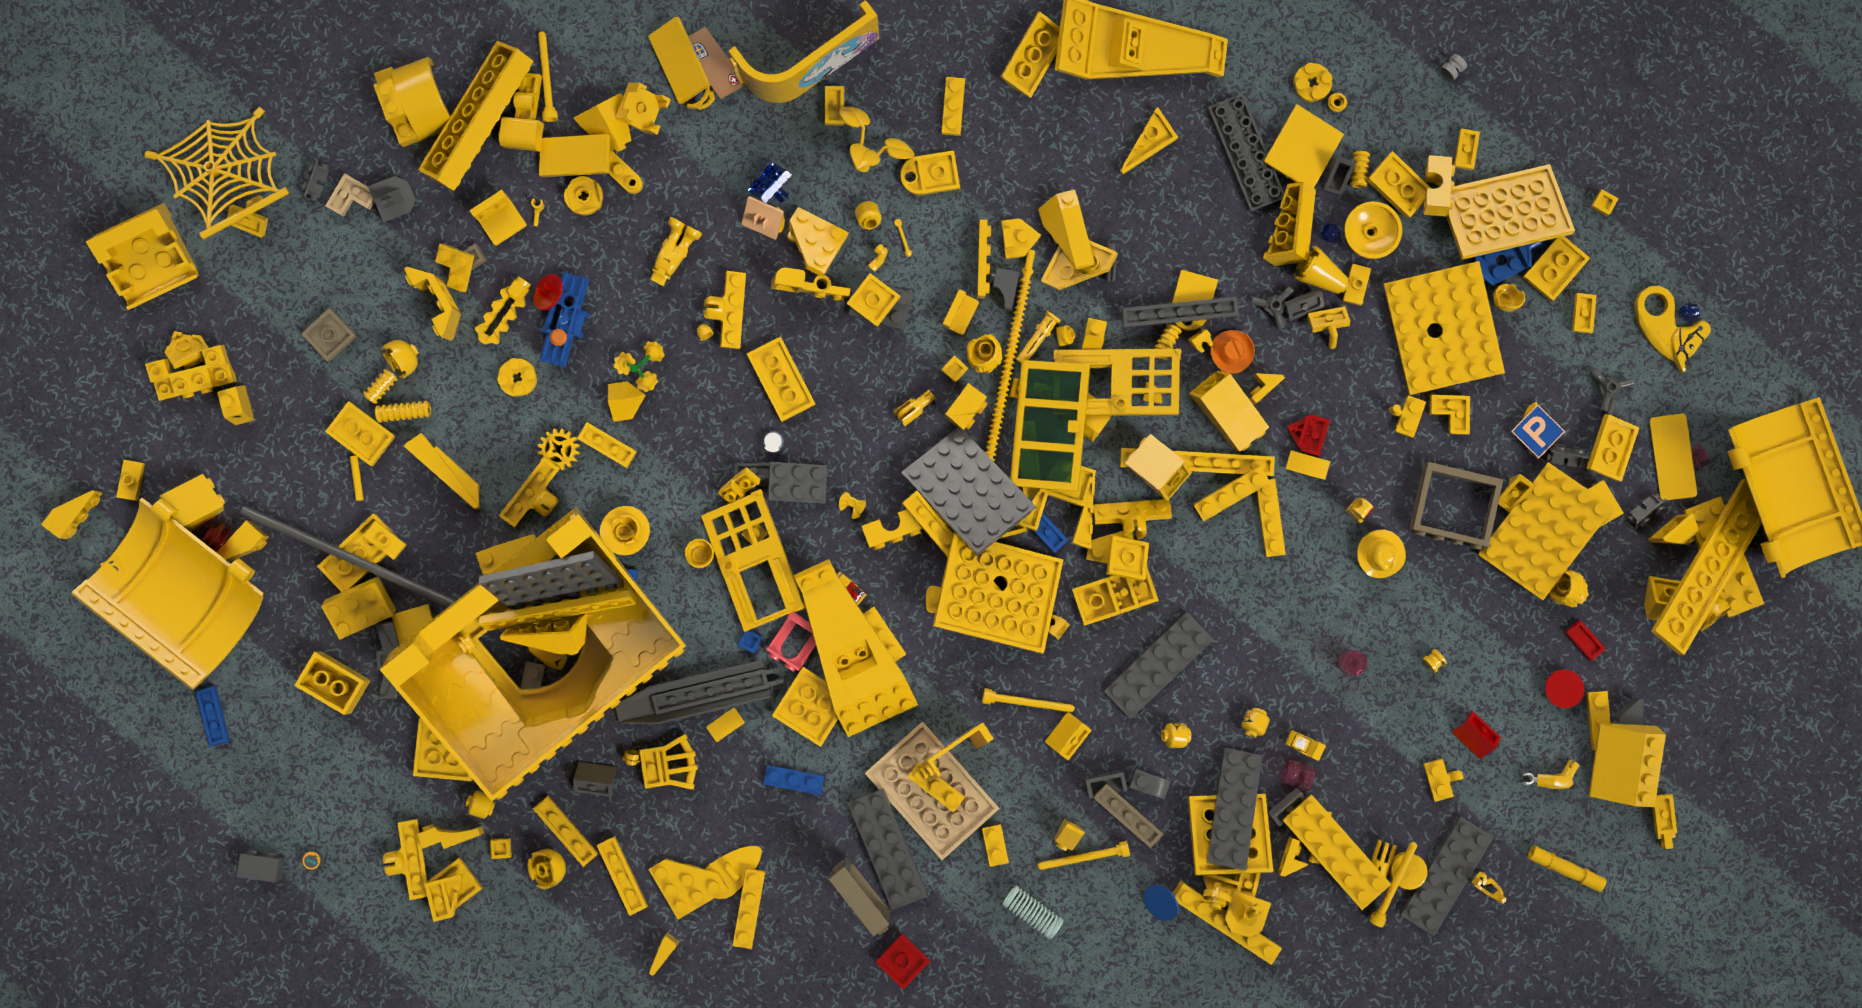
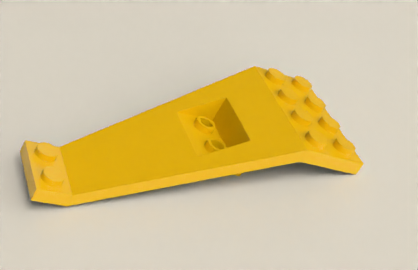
M1063 0L1055 70L1085 80L1206 73L1222 77L1224 76L1228 39L1099 5L1087 0Z
M830 559L795 574V580L803 595L832 705L847 736L850 737L917 706L918 703L903 672L836 574Z

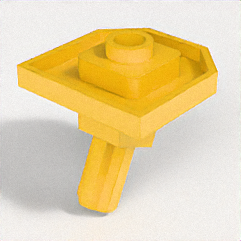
M1233 890L1231 905H1228L1224 916L1230 931L1249 938L1262 932L1271 903Z

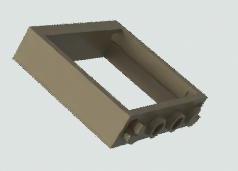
M1423 463L1409 530L1414 531L1415 535L1425 537L1426 534L1432 535V539L1444 541V538L1449 539L1455 545L1463 546V543L1470 544L1472 549L1481 550L1482 547H1489L1503 479L1436 463ZM1432 473L1492 487L1481 539L1420 525Z
M847 856L832 868L829 880L873 937L877 933L881 935L888 930L891 911Z

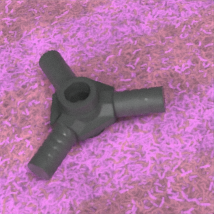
M1288 286L1279 296L1275 295L1266 299L1252 296L1250 304L1264 307L1271 316H1274L1279 330L1285 328L1281 315L1284 311V302L1294 290Z
M1596 368L1590 372L1600 383L1599 388L1601 396H1603L1600 410L1604 412L1608 411L1611 398H1614L1622 388L1634 386L1632 378L1618 381L1609 377L1605 378Z

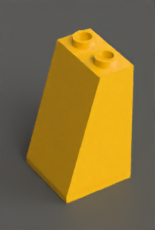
M1217 370L1189 393L1190 397L1232 448L1237 451H1244L1249 448L1251 442L1262 437L1269 428L1229 373Z

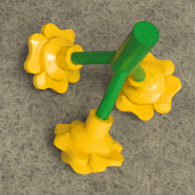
M655 341L646 342V345L643 347L645 357L638 364H635L636 361L630 353L625 354L621 352L619 356L614 358L616 363L613 364V367L617 369L618 374L628 375L632 371L640 375L636 380L637 389L644 392L653 390L654 386L658 383V379H656L657 375L655 373H650V371L643 373L641 366L647 360L661 362L665 356L663 347Z

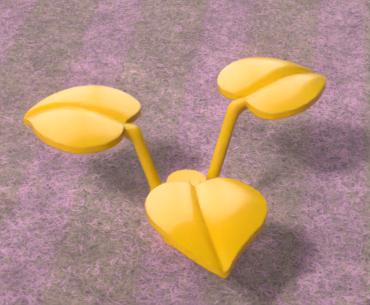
M855 107L839 108V115L844 123L852 127L861 128L860 144H852L850 147L851 159L856 170L868 172L870 166L879 164V156L884 151H887L889 156L896 159L915 157L912 149L905 142L896 138L886 139L884 142L885 146L877 153L866 148L863 145L864 125L870 124L868 115Z

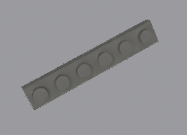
M1237 297L1122 308L1124 328L1239 316Z

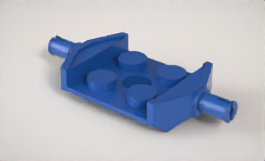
M1542 241L1472 257V263L1480 262L1484 284L1491 287L1531 267V250L1542 245ZM1497 256H1502L1505 259L1503 266L1496 263Z

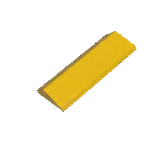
M1040 11L1037 12L1001 75V78L1011 88L1029 98L1032 97L1057 53L1060 27Z

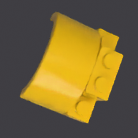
M430 57L396 69L390 67L374 73L377 84H374V88L386 120L393 126L398 142L402 147L440 134L451 117L434 80L431 66L434 64Z

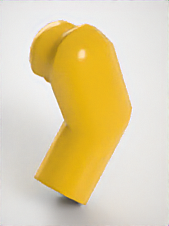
M879 244L874 249L878 255L868 265L869 269L873 272L884 263L888 253L887 248L882 244Z

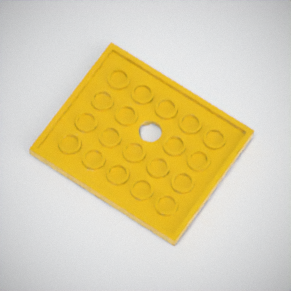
M1479 261L1383 284L1409 395L1505 373ZM1432 323H1437L1442 328V334L1438 338H1432L1428 335L1427 329Z
M953 532L933 627L1043 654L1063 559L994 542L980 555L976 556ZM997 576L1004 577V580L1007 582V586L1003 591H998L993 586V581Z

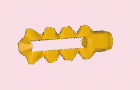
M518 276L510 286L501 289L500 293L503 299L493 301L491 305L493 311L487 312L483 316L485 323L475 328L480 342L485 345L491 343L498 345L500 343V332H508L509 330L507 321H514L517 318L515 307H525V296L530 290V283ZM509 297L514 299L515 302L502 318L491 336L485 334Z

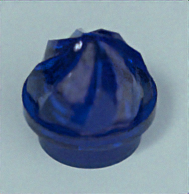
M1328 223L1324 226L1320 235L1326 242H1335L1340 238L1341 231L1336 224Z
M1687 303L1680 308L1679 315L1684 321L1693 322L1700 317V310L1697 304Z

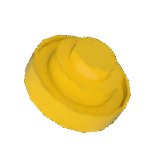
M1211 887V889H1205L1202 897L1206 900V903L1210 904L1209 907L1212 909L1221 910V907L1231 905L1232 896L1227 894V890L1223 888Z

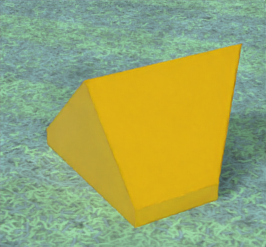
M627 381L608 384V403L614 422L633 419L646 396Z

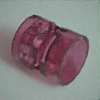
M1345 650L1337 658V666L1344 674L1360 675L1367 668V658L1360 651Z
M1288 759L1282 772L1281 782L1291 786L1297 784L1298 788L1309 791L1315 778L1316 768L1308 764L1301 766L1298 761Z

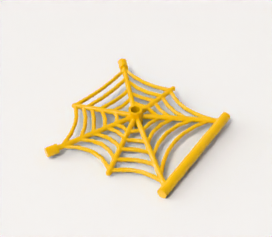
M261 107L255 110L252 118L237 123L219 124L207 120L205 124L187 138L160 154L152 151L145 152V158L157 159L169 172L176 191L173 197L177 198L180 196L187 199L201 212L206 224V229L200 232L203 239L290 194L286 187L280 190L277 189L271 177V161L273 156H276V153L264 149L256 139L254 131L255 120L259 119L265 112ZM247 123L242 130L220 131L211 128V125L232 127ZM250 126L254 142L266 154L259 155L248 146L246 131ZM207 127V131L184 149L169 157L163 156L181 146ZM211 131L219 134L238 135L235 138L219 137L212 135ZM207 136L208 141L184 160L174 158ZM242 136L245 147L255 157L248 158L242 152L239 145V140ZM212 138L232 142L229 146L218 145L212 142ZM235 145L244 159L237 160L233 156L231 149ZM208 146L209 151L203 157L194 162L188 161ZM213 146L226 150L222 154L213 153ZM228 153H229L230 157L234 160V162H230V161L227 159V156H226V155H227ZM209 155V161H207L204 165L197 164L203 161ZM214 156L219 157L214 163ZM265 158H269L267 171L272 187L264 185L261 179V162ZM224 159L226 164L219 165ZM163 160L171 162L178 169L182 176L184 188L178 190L173 172ZM259 160L257 169L259 182L251 180L250 174L251 162ZM177 163L186 165L191 180L188 185ZM248 163V179L241 177V164ZM238 165V175L230 173L232 166ZM189 166L197 168L199 176L196 179H193ZM210 174V178H209V182H208V180L205 179V177ZM220 174L223 175L214 182V177H217ZM227 177L234 178L233 180H229L224 184L220 185L213 192V187H215L221 180ZM203 180L209 186V191L198 182ZM233 182H246V184L238 185L226 191L212 205L213 197L220 189ZM197 185L208 194V201L191 187ZM251 185L262 188L248 191L232 198L212 216V210L229 193ZM189 190L204 201L208 207L207 217L199 204L188 196L183 195L184 192ZM257 192H275L211 226V222L235 200Z

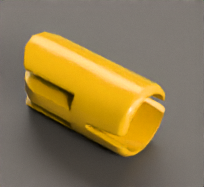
M1378 839L1371 862L1377 869L1380 867L1379 871L1387 878L1397 846L1392 845L1388 860L1385 862L1389 843L1385 842L1380 859H1377L1382 840Z

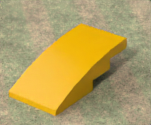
M1148 567L1144 581L1113 575L1072 589L1084 626L1159 601Z

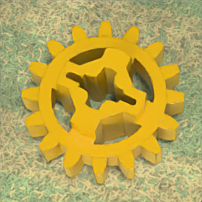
M553 429V434L547 431V438H540L543 444H538V447L542 448V451H539L538 454L544 457L547 456L551 460L556 457L560 458L562 462L555 463L561 467V470H565V465L572 467L571 461L577 462L578 460L575 458V455H580V452L576 451V448L580 447L579 444H575L577 437L571 438L572 433L568 432L565 434L564 429H561L560 433H558L557 429ZM556 437H564L567 440L560 442ZM550 443L549 451H547V446ZM556 444H557L558 446L562 447V448H561V453H562V455H561L560 453H558V452H555V451H557V446H556ZM569 448H571L570 456H568Z

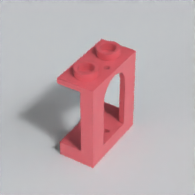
M796 612L790 613L770 646L767 647L768 655L776 661L781 659L786 662L784 666L794 672L795 669L799 671L816 646L810 622ZM797 623L811 632L812 635L795 658L788 659L782 655L781 646Z

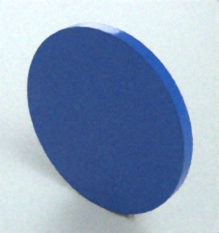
M1151 885L1145 890L1143 895L1144 903L1153 916L1160 920L1169 921L1178 914V902L1170 890L1161 885Z

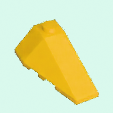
M1075 190L1054 195L1038 209L1043 227L1051 234L1055 243H1058L1075 269L1095 265Z

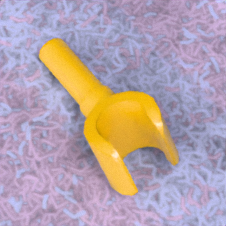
M534 198L531 201L534 208L533 226L538 227L539 214L544 209V203L541 199V204L535 206L536 200Z

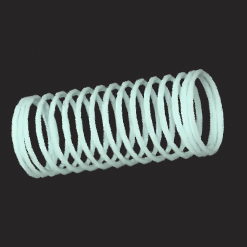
M1016 885L1005 898L1003 906L1007 908L1020 891L1018 897L1009 907L1010 911L1024 893L1012 913L1018 909L1023 899L1027 896L1025 902L1018 909L1016 916L1022 911L1027 901L1031 899L1019 918L1023 917L1030 904L1034 902L1033 906L1024 916L1023 921L1027 919L1035 905H1037V908L1026 922L1028 924L1041 907L1030 923V926L1035 923V929L1039 925L1037 931H1040L1043 927L1041 934L1045 932L1044 937L1047 936V939H1052L1060 929L1063 919L1058 917L1057 914L1054 915V912H1051L1050 909L1047 910V907H1043V904L1040 905V902H1036V899H1033L1032 896L1029 897V894H1026L1025 891L1022 892V888L1019 889ZM1045 909L1044 913H1043V914L1041 915V917L1038 919V917H1039V915L1041 914V912ZM1048 912V915H1047V916L1045 917V919L1041 922V920L1043 919L1044 915ZM1052 914V916H1051V918L1049 919V921L1045 924V922L1047 921L1048 917ZM1056 916V918H1055V920L1053 921V923L1049 926V924L1051 923L1052 919Z

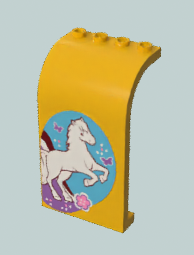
M865 0L860 4L861 18L795 66L780 74H764L756 71L745 61L735 46L729 50L731 56L729 61L731 62L736 79L740 84L744 83L755 96L773 103L788 102L802 95L879 39L878 16Z

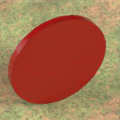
M548 274L536 286L534 304L538 309L543 311L549 310L560 299L563 283L558 275Z
M1565 669L1557 670L1547 678L1545 694L1553 705L1560 708H1570L1577 705L1582 699L1584 684L1580 676L1575 672Z

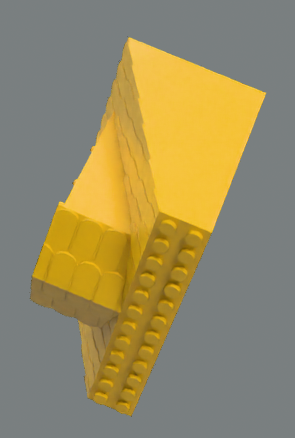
M577 507L492 572L497 573L594 551L624 580V588L620 589H630L637 597V604L587 613L585 644L574 666L562 678L544 687L533 689L519 688L478 639L487 632L479 624V616H485L488 613H502L510 609L479 583L391 651L380 668L385 677L491 801L504 797L508 793L507 789L509 787L519 785L524 780V775L528 772L530 774L535 772L540 767L539 763L544 759L550 760L556 754L555 751L562 746L564 748L572 742L571 738L578 733L580 735L589 728L587 725L590 722L600 720L605 715L603 713L609 707L611 709L615 708L621 702L620 698L625 694L627 696L631 695L637 689L635 686L640 682L646 683L652 678V673L655 670H662L669 664L667 661L673 656L677 658L685 651L683 648L686 645ZM467 635L473 642L475 648L472 649V653H463L457 645L460 636Z

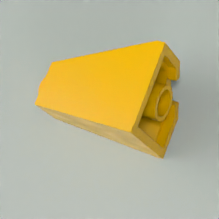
M622 93L574 117L575 121L589 135H610V152L615 150L616 153L625 149V144L631 141L629 125L615 118L623 99Z

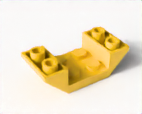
M410 267L404 268L407 273L405 278L410 286L413 285L415 289L418 288L423 292L429 289L433 295L437 296V305L442 312H445L432 319L434 323L432 328L437 336L440 335L449 341L453 340L461 313L444 281L431 273Z

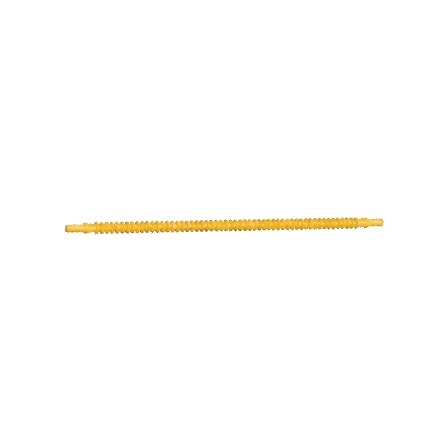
M1034 250L1028 251L1025 267L1022 268L1023 277L1020 279L1019 295L1016 296L1018 300L1015 301L1017 306L1014 307L1016 311L1013 312L1015 317H1012L1014 322H1011L1013 327L1010 330L1012 332L1009 333L1011 337L1008 338V349L1005 350L1007 352L1004 355L1006 360H1003L1005 365L1002 366L1004 370L1001 371L1003 375L1000 376L1002 381H999L1001 386L998 387L997 403L994 404L996 406L993 409L995 414H992L994 419H991L993 424L990 425L992 429L989 430L991 434L988 435V438L990 440L987 441L988 446H986L987 452L985 453L993 461H995L993 456H996L994 451L997 450L995 446L998 445L999 429L1002 428L1000 424L1003 423L1001 418H1004L1002 413L1005 412L1003 408L1006 407L1004 402H1007L1005 397L1008 394L1006 392L1009 391L1010 375L1013 374L1011 370L1014 369L1012 364H1015L1013 359L1016 358L1014 354L1017 353L1015 349L1018 348L1016 344L1019 343L1017 338L1020 337V327L1023 326L1021 321L1024 320L1022 316L1025 315L1023 311L1026 310L1024 305H1027L1025 300L1028 299L1026 297L1029 294L1027 290L1030 289L1028 285L1031 284L1030 277L1034 271L1032 269L1036 252Z

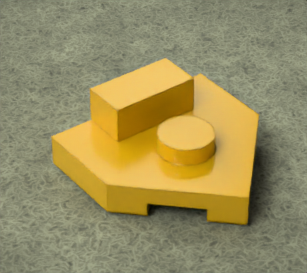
M1021 219L1001 221L1005 258L1025 257L1041 237V234Z
M174 331L171 343L165 350V355L174 369L181 366L188 369L203 362L202 350L209 347L200 335L193 334L191 336Z

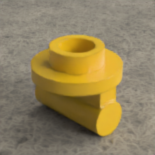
M1068 325L1056 327L1059 347L1072 344L1075 339L1074 330Z

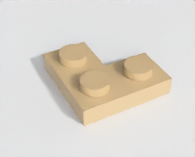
M345 173L325 205L343 217L353 201L370 210L374 200L368 186Z

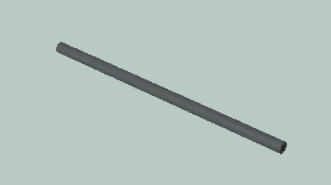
M244 506L241 510V515L444 606L449 607L456 601L250 507Z

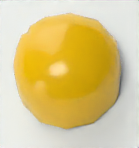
M1502 284L1494 291L1493 300L1496 307L1501 311L1512 312L1523 305L1525 293L1524 291H1519L1514 284Z
M694 539L686 546L685 557L692 567L704 568L712 562L714 549L705 539Z

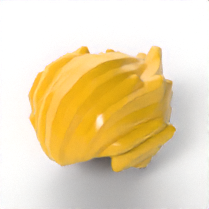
M984 334L977 339H972L968 343L967 358L970 366L978 373H990L997 365L1001 364L1002 349L994 335Z
M1566 570L1549 592L1550 598L1557 604L1569 607H1577V604H1582L1589 595L1588 585L1583 578L1584 576L1572 570Z

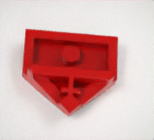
M1308 415L1300 421L1287 426L1301 452L1320 457L1330 424L1329 419Z

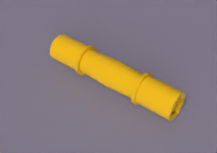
M1533 845L1528 853L1529 860L1544 866L1546 869H1552L1563 876L1576 880L1580 885H1585L1598 892H1601L1606 885V878L1589 871L1587 868L1583 869L1570 861L1557 857L1555 853L1548 852L1536 845Z

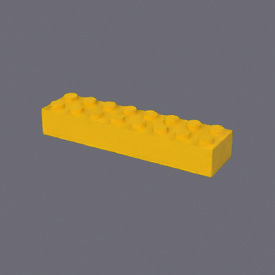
M497 41L418 171L454 191L459 186L465 172L470 168L473 159L480 152L481 146L486 138L489 137L495 123L500 119L503 110L510 103L511 97L519 88L522 79L529 72L533 60L519 49Z

